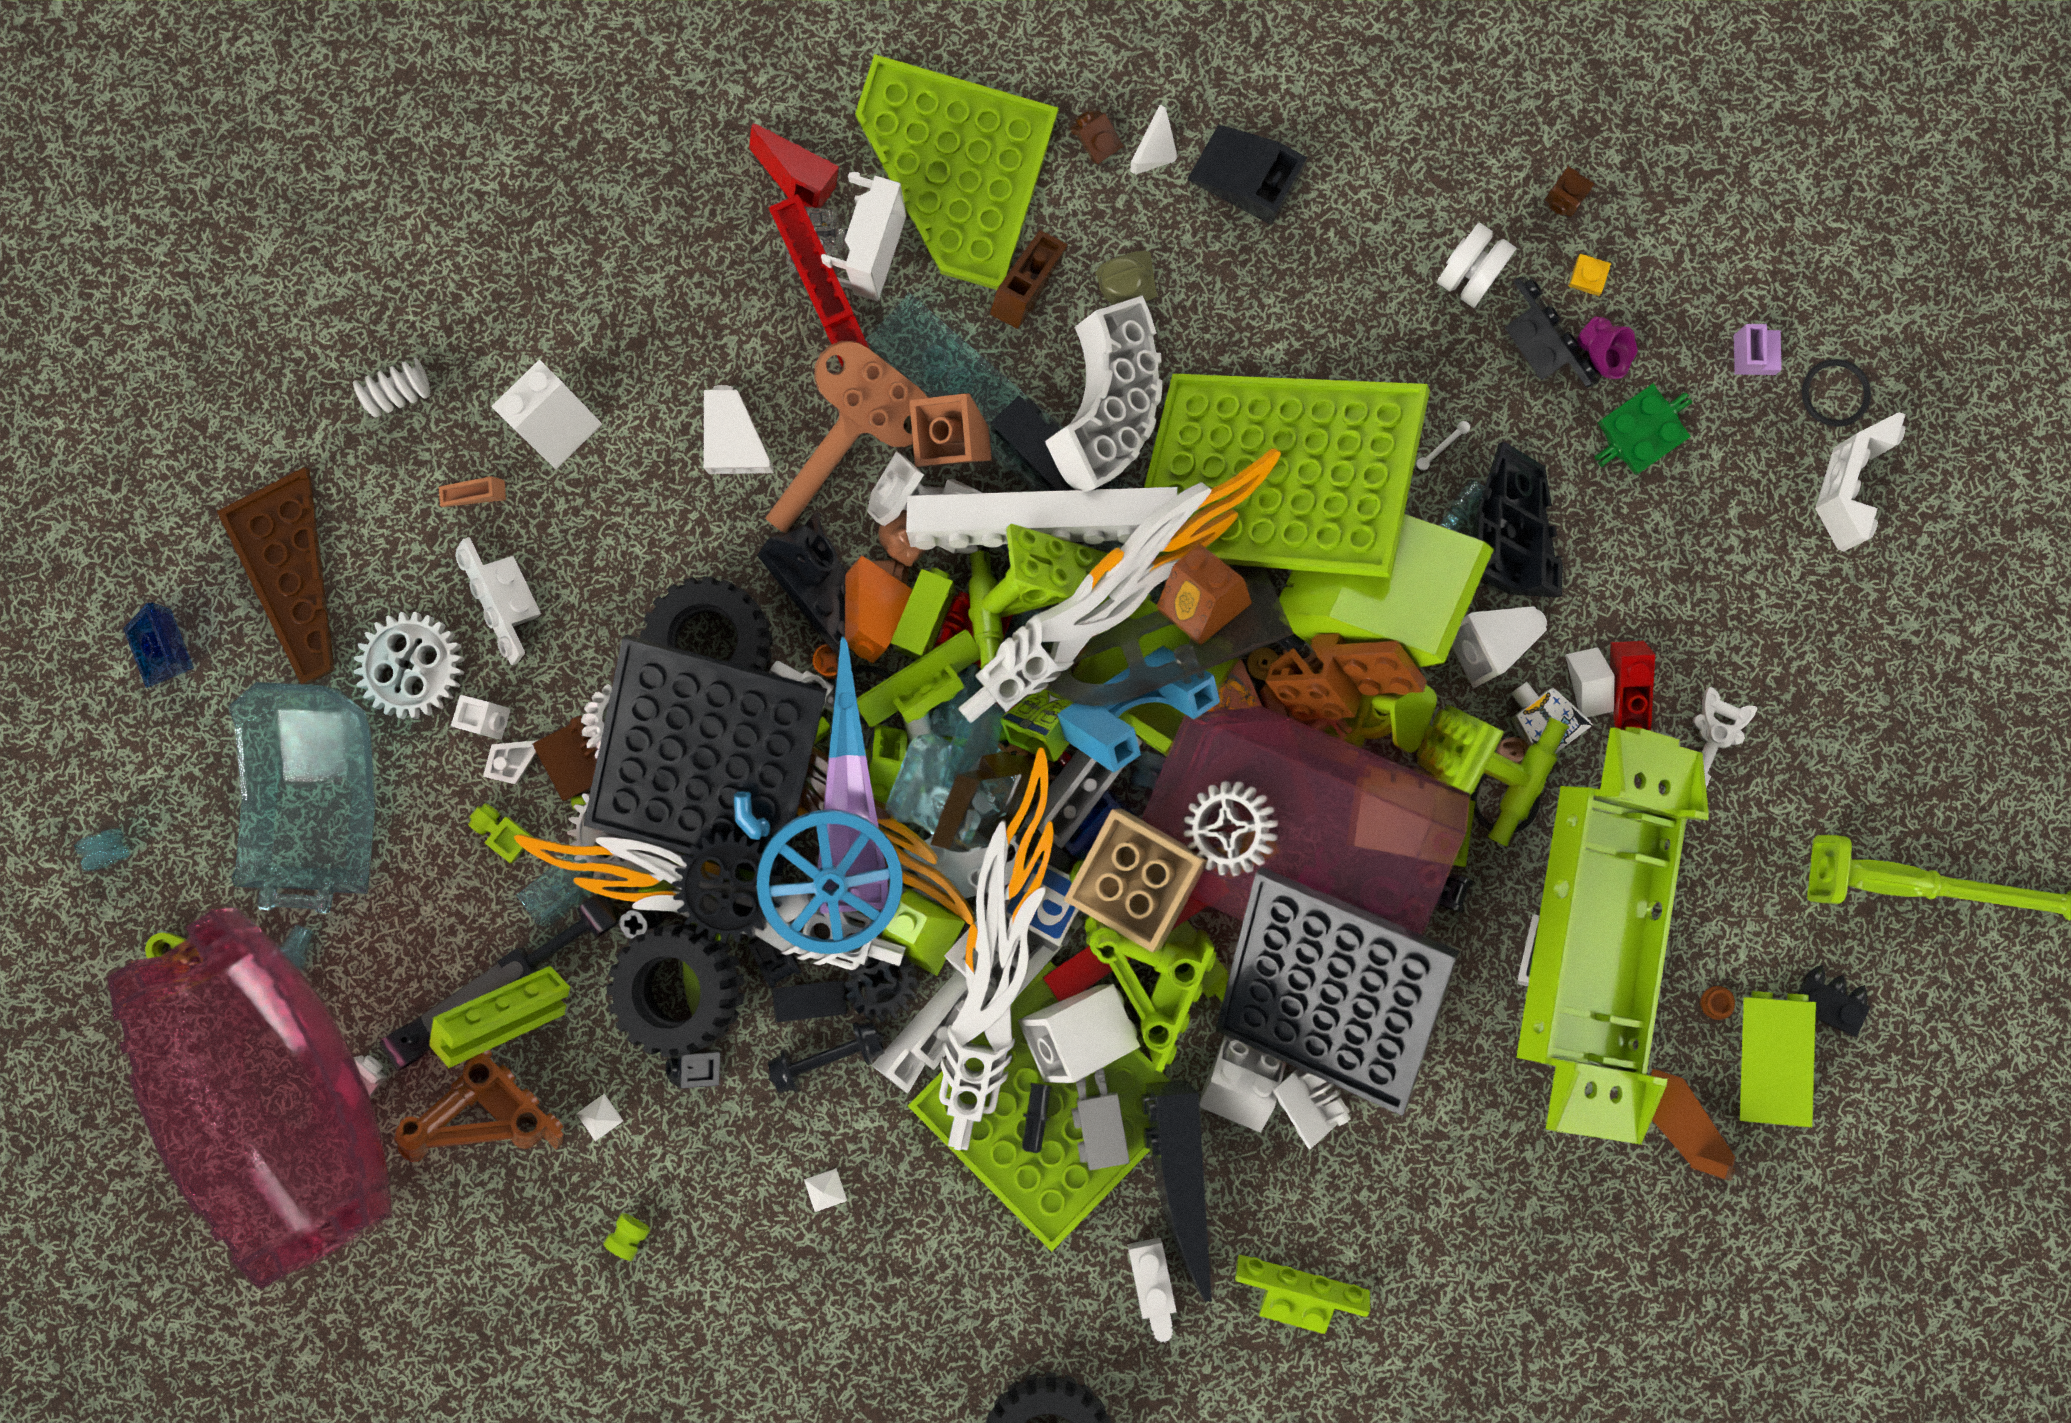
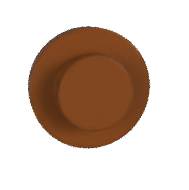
M1712 986L1703 992L1700 1006L1703 1013L1709 1018L1723 1020L1733 1013L1735 998L1727 988Z

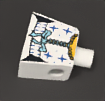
M1526 681L1511 693L1523 709L1510 719L1520 738L1525 740L1528 746L1533 743L1537 744L1549 721V717L1570 726L1555 754L1593 725L1587 717L1554 688L1538 696Z

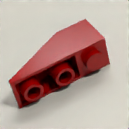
M755 123L752 124L749 145L752 153L788 198L799 194L804 207L818 213L836 187L839 166L802 148L800 145L776 135L770 130Z
M1645 641L1611 642L1610 668L1615 675L1613 712L1615 728L1625 731L1626 727H1634L1651 731L1655 653Z

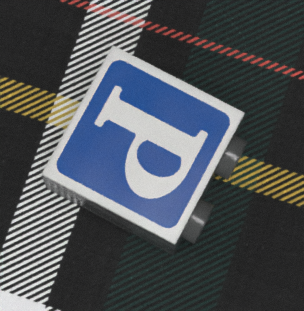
M1031 855L1025 863L1024 869L1027 867L1033 855ZM1037 859L1018 894L1005 901L1007 926H1009L1017 905L1033 882L1042 860ZM1048 864L1041 886H1046V891L1030 922L1028 938L1055 952L1060 945L1067 946L1075 931L1071 924L1076 915L1081 918L1084 912L1064 901L1072 885L1069 875Z

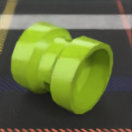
M621 1213L616 1221L617 1228L615 1232L608 1234L603 1245L616 1256L632 1261L638 1252L637 1244L646 1239L650 1228L633 1216Z

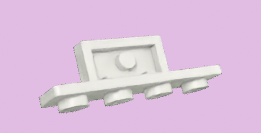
M470 537L464 538L456 549L457 563L462 570L466 571L470 579V590L473 596L480 600L484 608V619L487 625L494 629L498 637L500 653L503 657L508 658L511 665L517 664L524 656L525 651L513 626L531 621L539 617L541 612L514 556L483 565Z

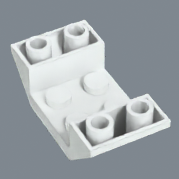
M1898 412L1858 432L1833 448L1815 509L1838 550L1846 551L1872 538L1876 531L1878 521L1875 519L1878 508L1853 501L1852 499L1857 496L1860 490L1861 480H1858L1861 468H1864L1868 462V459L1872 460L1894 446L1899 445L1905 434V426H1902L1905 418L1903 413Z

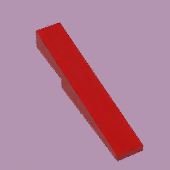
M799 194L768 207L830 343L855 341L869 348L833 267H827L821 260V255H826V252ZM836 355L841 367H843L842 358L839 355Z
M1216 867L1213 870L1204 869L1172 930L1231 890L1224 878L1218 874ZM1089 945L1044 976L1043 980L1057 1001L1060 1002L1083 992L1113 970L1109 963H1103L1099 960Z

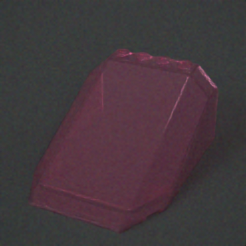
M1262 706L1204 712L1195 719L1184 714L1141 820L1188 846L1195 841L1194 836L1185 837L1184 831L1193 830V824H1187L1184 819L1185 817H1195L1196 813L1189 809L1190 804L1202 805L1197 795L1205 793L1210 797L1208 787L1211 785H1216L1220 790L1222 782H1229L1233 790L1236 782H1242L1244 792L1249 787L1256 788L1254 800L1261 795L1267 797L1266 802L1261 807L1262 809L1273 807L1275 811L1267 816V820L1278 821V826L1269 827V833L1276 834L1278 836L1277 840L1266 841V844L1273 848V852L1266 854L1260 851L1265 860L1262 865H1258L1252 860L1254 870L1247 873L1241 866V873L1237 876L1232 875L1230 867L1226 875L1218 874V864L1213 870L1205 868L1190 895L1191 898L1244 921L1255 874L1260 867H1264L1423 935L1466 835L1470 793L1450 785L1431 772ZM1233 800L1234 807L1238 808L1239 816L1245 821H1255L1252 813L1245 805ZM1222 802L1212 809L1206 826L1213 825L1218 821ZM1230 822V825L1225 826V828H1218L1217 832L1225 831L1226 833H1232L1238 829H1245V826H1236V824H1231ZM1251 831L1244 835L1242 848H1239L1240 856L1253 844L1256 831ZM1208 836L1209 842L1214 849L1222 855L1228 856V850H1224L1222 841L1216 836Z

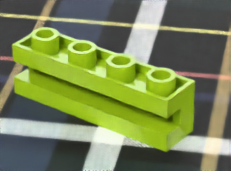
M548 966L433 1017L429 1046L447 1067L451 1068L565 1015L566 1004L561 999L568 997L570 986L551 966Z

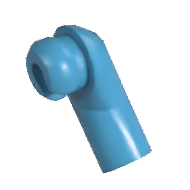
M744 791L735 793V821L749 838L755 840L769 835V822L764 818L757 820L752 814L751 793Z

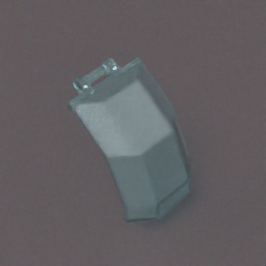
M255 682L229 705V711L235 726L242 796L236 866L231 879L234 887L261 888L258 896V907L261 910L284 907L315 909L317 913H329L334 892L367 894L369 889L376 803L371 733L366 713L340 689L321 685ZM278 888L318 890L316 896L276 894Z

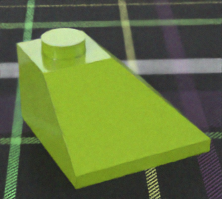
M907 888L901 896L892 920L883 930L881 939L905 946L904 955L908 957L910 962L938 976L946 961L944 955L953 947L966 921L962 920L951 910Z

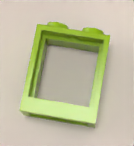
M933 567L930 572L921 569L890 642L896 652L918 660L932 650L956 593L953 581L949 579L950 575Z

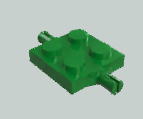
M1654 383L1644 388L1597 422L1605 433L1609 446L1595 455V460L1602 459L1598 464L1604 467L1605 464L1618 457L1629 466L1635 475L1645 470L1691 437L1680 422L1677 414L1692 404V400L1689 398L1679 405L1689 395L1683 392L1669 403L1664 399Z

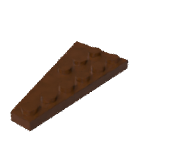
M303 467L218 510L217 513L300 684L306 686L334 672L335 667L310 469Z

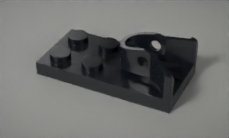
M816 512L804 526L782 538L772 536L769 538L757 556L839 658L840 640L842 637L845 638V577L847 570L837 559V553L833 545L824 535L820 522L821 514Z

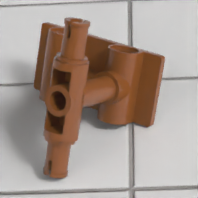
M487 1050L468 1059L469 1061L464 1066L463 1074L450 1085L451 1089L421 1117L410 1116L404 1118L396 1128L394 1141L397 1143L398 1152L401 1157L409 1162L422 1160L429 1148L511 1139L517 1147L527 1149L536 1145L544 1137L557 1150L563 1141L564 1134L561 1131L563 1125L552 1113L549 1112L545 1115L538 1108L537 1105L540 1102L535 1095L527 1088L521 1091L513 1082L516 1079L514 1074L503 1064L498 1067L490 1058L492 1056L491 1051ZM479 1075L487 1078L485 1082L479 1084L471 1081L473 1077ZM477 1101L496 1120L493 1122L446 1126L467 1106L472 1107ZM523 1123H529L535 1129L525 1133L521 1132L517 1127Z

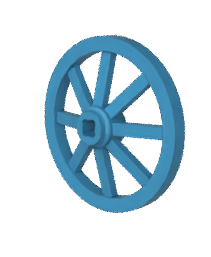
M841 810L810 812L784 825L766 846L757 872L759 903L772 928L794 946L821 954L851 951L873 940L892 920L902 894L901 865L888 837L866 818ZM827 824L845 825L861 831L837 866L832 864ZM813 826L817 827L822 861L820 869L786 844L794 835ZM869 839H872L882 851L888 867L846 876V872ZM778 852L810 876L813 881L769 885L771 868ZM828 879H832L837 884L832 890L824 887ZM890 879L888 896L881 911L847 890L849 887ZM815 893V896L790 925L778 913L771 898L774 896ZM840 899L873 921L859 932L843 937L838 901ZM824 902H828L833 939L814 938L799 932Z

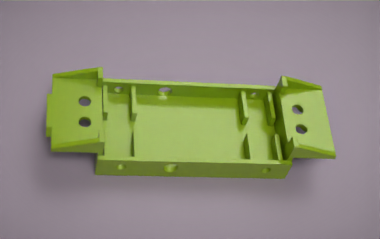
M1626 727L1625 731L1610 728L1600 789L1560 786L1516 1058L1556 1066L1546 1123L1547 1130L1642 1144L1667 1086V1079L1647 1075L1686 820H1708L1709 816L1703 753L1680 747V739L1642 728ZM1635 775L1641 779V785L1638 789L1634 785ZM1660 781L1666 786L1663 795L1659 793L1658 789ZM1669 839L1670 846L1665 850V842ZM1657 902H1660L1662 914L1657 920H1654L1652 908ZM1637 1039L1639 1045L1638 1048L1634 1050L1633 1043ZM1591 1082L1592 1093L1585 1095V1086ZM1615 1086L1617 1088V1097L1611 1100L1610 1091Z

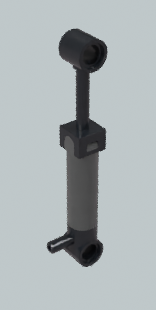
M600 894L593 896L577 908L581 915V920L530 954H528L525 948H516L498 960V964L411 1023L398 1028L383 1038L379 1043L396 1070L400 1071L408 1067L432 1049L429 1044L433 1017L539 971L536 965L588 930L596 938L618 925L621 915L611 899Z

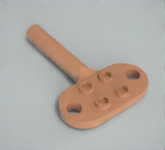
M840 341L829 345L820 354L815 364L814 379L818 391L838 409L839 419L765 517L767 521L785 534L858 436L863 433H870L892 447H906L913 444L912 432H906L904 429V421L911 415L909 400L925 399L928 397L918 386L872 350L855 341ZM839 355L843 360L842 369L838 373H829L826 367L827 360L831 356Z

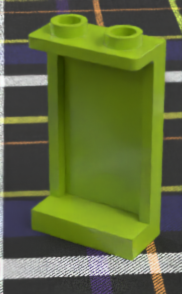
M1751 991V998L1744 997L1740 1121L1812 1127L1816 1002H1809V995L1787 994V1000L1773 999V992Z

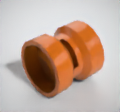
M827 644L821 645L813 655L814 668L821 676L827 679H837L839 658Z

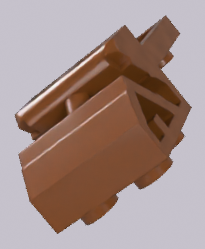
M1340 633L1317 634L1311 639L1310 647L1317 654L1316 657L1319 660L1313 667L1305 663L1293 648L1271 664L1265 681L1295 719L1303 721L1320 718L1332 720L1356 717L1362 695L1375 696L1377 694L1391 693L1406 695L1408 693L1424 692L1427 682L1398 641L1347 644Z

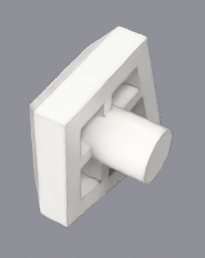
M538 740L492 744L483 777L517 785L537 754L532 743Z

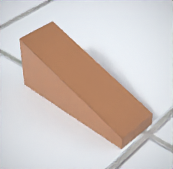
M489 476L440 486V507L506 500L505 481Z

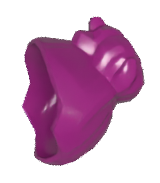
M1594 316L1577 337L1579 346L1583 350L1589 351L1594 368L1603 377L1609 379H1621L1627 375L1638 352L1635 333L1631 328L1613 326L1608 319L1600 316Z

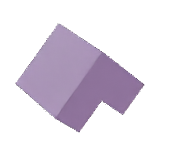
M1746 324L1735 333V374L1776 375L1781 371V330H1767V324Z

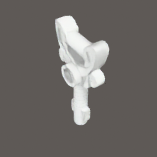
M1713 687L1707 688L1704 692L1702 701L1703 715H1697L1692 721L1694 728L1700 730L1698 733L1699 737L1706 742L1702 750L1706 788L1711 778L1708 775V771L1718 747L1726 748L1731 744L1738 745L1743 743L1745 736L1741 729L1752 720L1757 711L1756 706L1737 708L1721 701L1718 692ZM1714 712L1734 720L1733 724L1720 723L1714 717Z

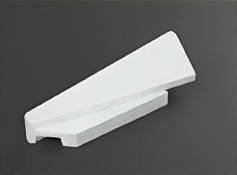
M977 950L973 952V962L975 968H977L978 962ZM991 969L990 982L996 986V978L992 975ZM957 970L886 1048L885 1053L880 1055L871 1065L907 1094L925 1064L934 1070L941 1062V1058L945 1057V1041L950 1044V1038L947 1034L948 1024L952 1026L969 993L966 977ZM986 995L982 1003V1008L989 1000V998Z

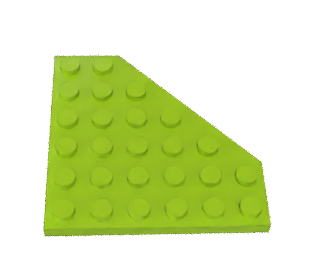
M874 54L855 112L858 123L889 180L901 183L906 211L940 273L997 290L1009 272L1056 123L1059 108Z

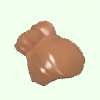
M902 510L898 518L886 526L880 524L878 532L879 541L892 559L912 567L913 562L919 560L926 550L910 547L906 533L907 510Z

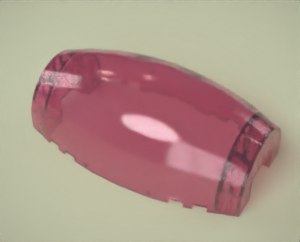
M223 908L211 910L186 926L190 938L159 957L134 960L107 978L114 1021H121L125 1041L119 1042L122 1054H129L134 1072L128 1075L138 1107L154 1144L175 1184L196 1215L202 1213L213 1228L209 1234L216 1242L223 1240L233 1253L230 1260L261 1290L332 1256L376 1231L393 1219L389 1171L380 1128L366 1084L348 1043L326 1005L303 973L280 947L238 908Z

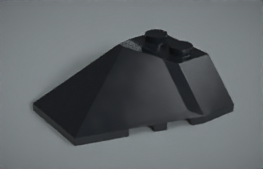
M1506 442L1498 444L1470 537L1484 541L1494 549L1481 580L1509 595L1561 597L1563 565L1561 556L1555 557L1552 538L1557 536L1556 526L1549 525L1546 508L1552 506L1546 468Z

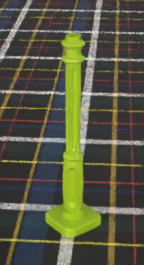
M1818 835L1813 840L1807 899L1810 902L1840 904L1845 900L1848 886L1884 895L1926 897L1928 899L1945 896L2063 914L2065 919L2071 921V890L2066 894H2058L1940 876L1935 870L1926 871L1914 866L1890 861L1851 859L1852 843L1850 838L1840 835Z

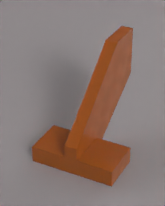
M1652 1069L1651 1076L1667 1079V1086L1652 1121L1689 1162L1690 1168L1732 1181L1736 1169L1733 1167L1736 1156L1685 1079Z

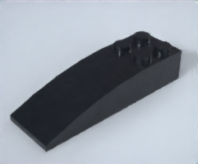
M1187 1080L1146 1083L1147 1093L1141 1095L1142 1111L1144 1115H1148L1149 1127L1144 1128L1143 1131L1144 1144L1146 1149L1150 1148L1155 1183L1164 1217L1177 1252L1192 1283L1203 1300L1211 1302L1199 1093Z

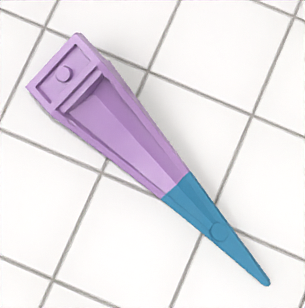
M842 637L840 640L823 810H841L854 813L866 818L878 827L847 640ZM827 824L832 864L837 866L861 831L845 825ZM869 839L846 872V876L886 868L884 855L872 839ZM819 849L818 869H820V868L822 867L820 849ZM828 879L824 887L832 890L837 884L832 879ZM888 879L849 887L847 890L876 909H882L888 896ZM840 899L838 901L839 912L858 911ZM824 902L819 907L820 914L829 913L828 902Z

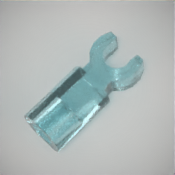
M1471 479L1452 502L1451 511L1441 521V527L1455 531L1463 519L1468 520L1479 506L1485 487Z

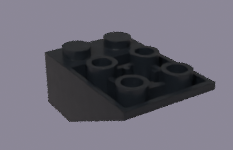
M1218 124L1187 180L1272 226L1302 174L1307 157L1278 141Z

